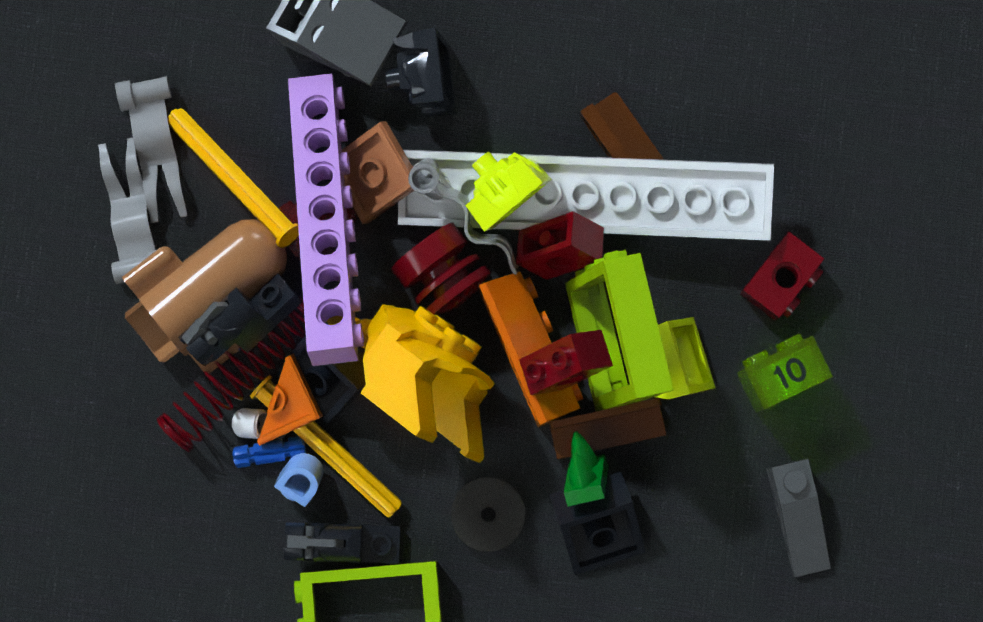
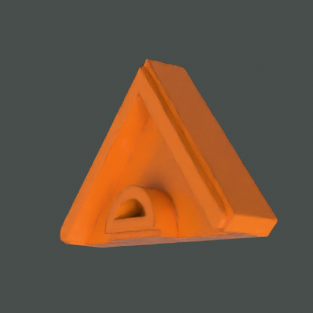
M294 353L285 357V363L278 384L275 386L262 431L257 439L259 446L323 417Z

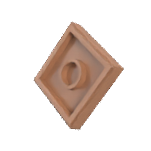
M386 121L379 122L342 149V153L348 152L350 174L344 175L345 186L350 185L353 209L362 224L371 222L414 191L408 180L413 166Z

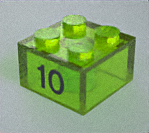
M799 333L775 345L778 352L769 356L767 350H764L742 361L744 369L738 371L737 375L755 412L765 410L833 377L813 336L803 340Z

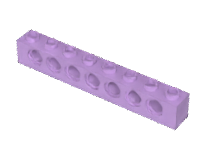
M332 73L289 78L288 86L307 353L312 366L359 361L357 347L364 346L362 324H356L355 312L361 311L359 289H353L352 277L358 276V263L356 254H350L349 242H356L353 219L347 220V208H353V199L350 185L345 186L344 175L350 174L348 152L342 153L341 142L348 141L345 119L339 120V109H345L342 86L336 87ZM318 114H325V116L322 119H312L314 116ZM319 147H329L322 153L314 152ZM322 180H331L326 186H316ZM323 214H334L333 217L328 220H319L320 216H322ZM328 247H336V248H337L336 251L333 252L332 254H329V255H323V254H321V252H322L325 248H328ZM328 282H340L334 289H323ZM333 316L343 317L342 320L335 325L325 324L326 321Z

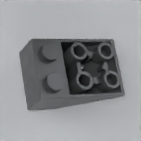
M282 0L266 29L281 45L372 87L395 46L393 39L400 37L407 22L371 0Z

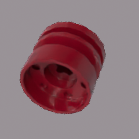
M453 222L426 237L391 267V271L405 289L420 283L424 285L425 288L417 295L415 303L421 305L433 298L435 301L426 309L434 315L451 312L462 305L478 291L479 285L491 275L486 265L472 273L468 271L479 261L480 257L477 254L462 260L459 259L457 255L464 249L468 241Z

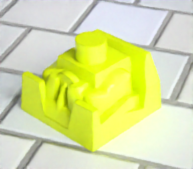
M488 151L472 164L480 178L474 182V198L465 206L485 232L497 227L548 184L552 178L535 161L516 152L508 158H503L497 162Z
M694 317L671 320L659 324L658 328L674 390L655 397L672 399L716 388Z

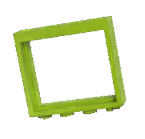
M626 250L609 252L604 254L603 258L594 260L593 264L586 265L584 269L574 272L575 278L566 282L565 286L576 332L602 330L613 363L612 367L588 378L595 411L641 402L673 391L641 253L627 255ZM604 281H605V283H606V287H607V291H608V296H609V300H610V304H611V308H612V312H613V316H614V321H615V325H616V329H617V333H618V337H619V341H620V345H621V350H622V354H623V358H624V362H625V366H626L627 375H628V379H629L630 385H628V383H627V379H626V375H625V371H624V366H623V362H622V358H621V354H620V350H619V346H618V341H617V337H616V333H615V329H614V325H613V321H612V316H611V312H610V308H609V304H608V300H607V296H606V292H605V287H604V283H603Z
M437 561L300 573V580L294 581L296 603H302L303 618H298L297 622H317L314 583L422 574L425 622H442Z

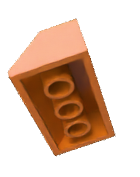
M519 271L516 275L510 274L480 284V296L538 428L580 409L578 401L583 400V396L577 383L560 391L530 395L519 359L551 344L548 333L553 332L546 312L538 313L533 299L539 296L531 278L523 279Z

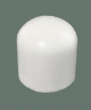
M239 409L232 418L234 433L241 438L258 439L267 412L263 409ZM259 420L260 426L257 429V422Z

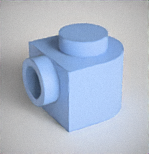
M306 453L297 454L281 470L274 487L285 498L296 501L306 507L316 494L322 480L323 466L313 455Z

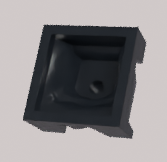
M433 27L393 39L395 46L401 52L397 54L398 68L386 69L385 71L388 90H402L408 96V103L413 104L415 108L422 109V114L425 117L457 115L448 43L438 30Z

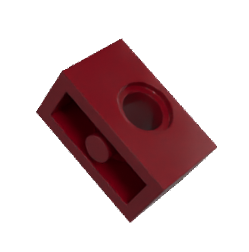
M572 211L519 230L516 264L546 280L584 268L586 265L593 264L594 260L602 258L604 227Z
M788 232L740 294L773 320H777L782 314L788 318L801 302L796 295L804 285L811 288L823 273L819 265L824 258L792 233ZM786 269L792 273L794 283L791 288H783L778 285L775 278L778 270Z
M602 330L569 334L519 359L530 395L563 390L613 366Z

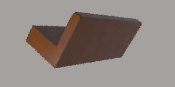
M614 92L595 106L592 103L580 111V118L608 158L664 160L618 93Z
M655 398L549 422L556 458L561 459L571 456V442L575 431L584 437L593 451L665 436L666 431L660 409L662 405L661 399Z

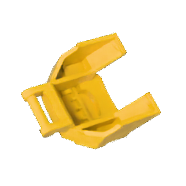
M383 304L373 319H359L355 317L356 324H362L364 346L362 348L365 349L363 365L366 385L361 394L415 436L433 443L437 437L436 431H438L460 448L461 451L459 453L464 457L481 463L484 459L479 405L487 395V389H491L495 384L487 374L472 364L482 347L466 335H461L455 331V327L437 314L434 315L422 306H419L417 311ZM333 316L329 318L326 322L329 325H335L339 323L343 317Z

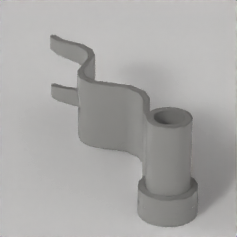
M168 77L131 83L130 80L115 83L121 112L129 110L132 134L142 170L144 195L151 223L159 222L157 206L158 165H161L167 185L180 218L188 216L164 100L172 98Z
M133 138L127 139L126 175L130 197L128 198L115 174L106 143L98 145L102 177L111 204V228L119 256V261L111 264L116 284L125 283L122 277L156 251L149 226L143 179L137 162Z
M427 158L415 164L408 177L411 188L421 194L430 193L434 190L440 196L459 203L465 213L464 233L468 240L475 244H493L502 248L508 257L511 271L516 275V268L519 265L516 264L513 248L509 240L500 234H480L473 230L470 224L471 213L465 206L470 202L469 199L461 191L446 187L439 181V165L435 160ZM421 170L429 171L431 176H424Z

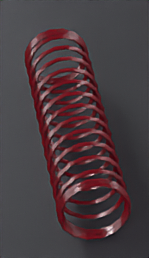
M302 302L297 308L304 314V302ZM294 310L288 315L301 333L297 332L285 321H281L278 324L291 344L274 331L267 334L281 355L263 341L257 344L271 365L264 362L253 352L249 351L246 353L239 347L254 364L261 376L250 370L228 350L225 352L245 376L250 386L239 380L218 361H214L215 365L236 388L240 397L228 390L207 371H204V374L221 392L230 407L221 403L194 381V385L212 404L220 418L207 411L187 392H183V395L203 416L209 428L196 421L176 402H173V406L191 424L199 439L185 431L165 412H162V415L157 418L158 425L183 450L187 452L194 450V445L190 439L202 442V435L197 426L205 431L213 430V426L206 414L216 421H223V415L216 404L226 410L233 411V404L227 394L237 400L244 399V395L236 382L248 390H254V384L245 370L257 379L264 380L265 375L255 360L269 369H275V364L266 350L280 359H285V353L275 338L287 347L294 349L296 344L283 325L295 335L303 338L306 333L293 315L304 323L305 318Z

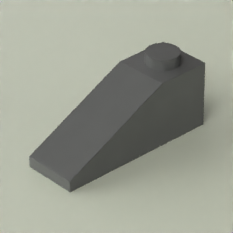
M804 459L766 468L794 578L831 569L818 495L809 460Z

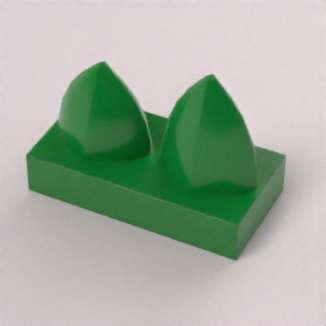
M577 431L573 433L571 461L568 464L564 488L567 506L604 499L609 468L605 454L596 456L584 437Z

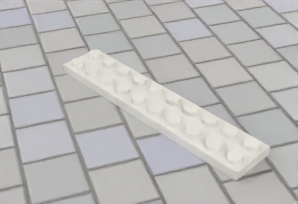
M403 150L412 166L423 159L430 158L435 160L439 165V181L442 184L461 191L467 196L469 201L474 198V182L480 176L474 170L472 164L485 153ZM491 153L497 162L512 155ZM520 154L535 161L552 180L497 227L492 228L522 230L574 211L604 227V233L771 241L774 164ZM421 170L424 176H431L429 171ZM434 190L426 194L413 191L398 202V225L443 227L453 222L456 227H464L465 213L462 206L455 200L440 196ZM471 214L470 224L472 228H481Z

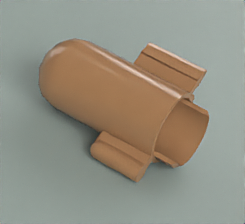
M256 219L241 220L229 225L183 262L170 247H161L122 277L124 282L140 300L125 312V319L143 339L159 362L168 361L180 351L184 356L189 354L203 372L207 371L210 374L217 368L215 363L210 362L203 366L187 351V345L182 343L178 337L197 318H200L213 302H221L236 287L251 299L275 275L279 274L282 276L287 264L286 247H278L276 238L269 229ZM235 343L228 351L234 355L239 351V347ZM224 353L215 361L222 364L229 357Z

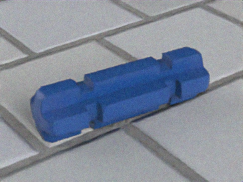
M298 436L288 438L287 442L279 439L269 441L260 446L258 443H254L253 447L250 448L248 445L236 446L232 452L233 461L237 468L251 466L253 462L256 465L285 461L286 457L292 458L297 454L306 453V445L304 440Z

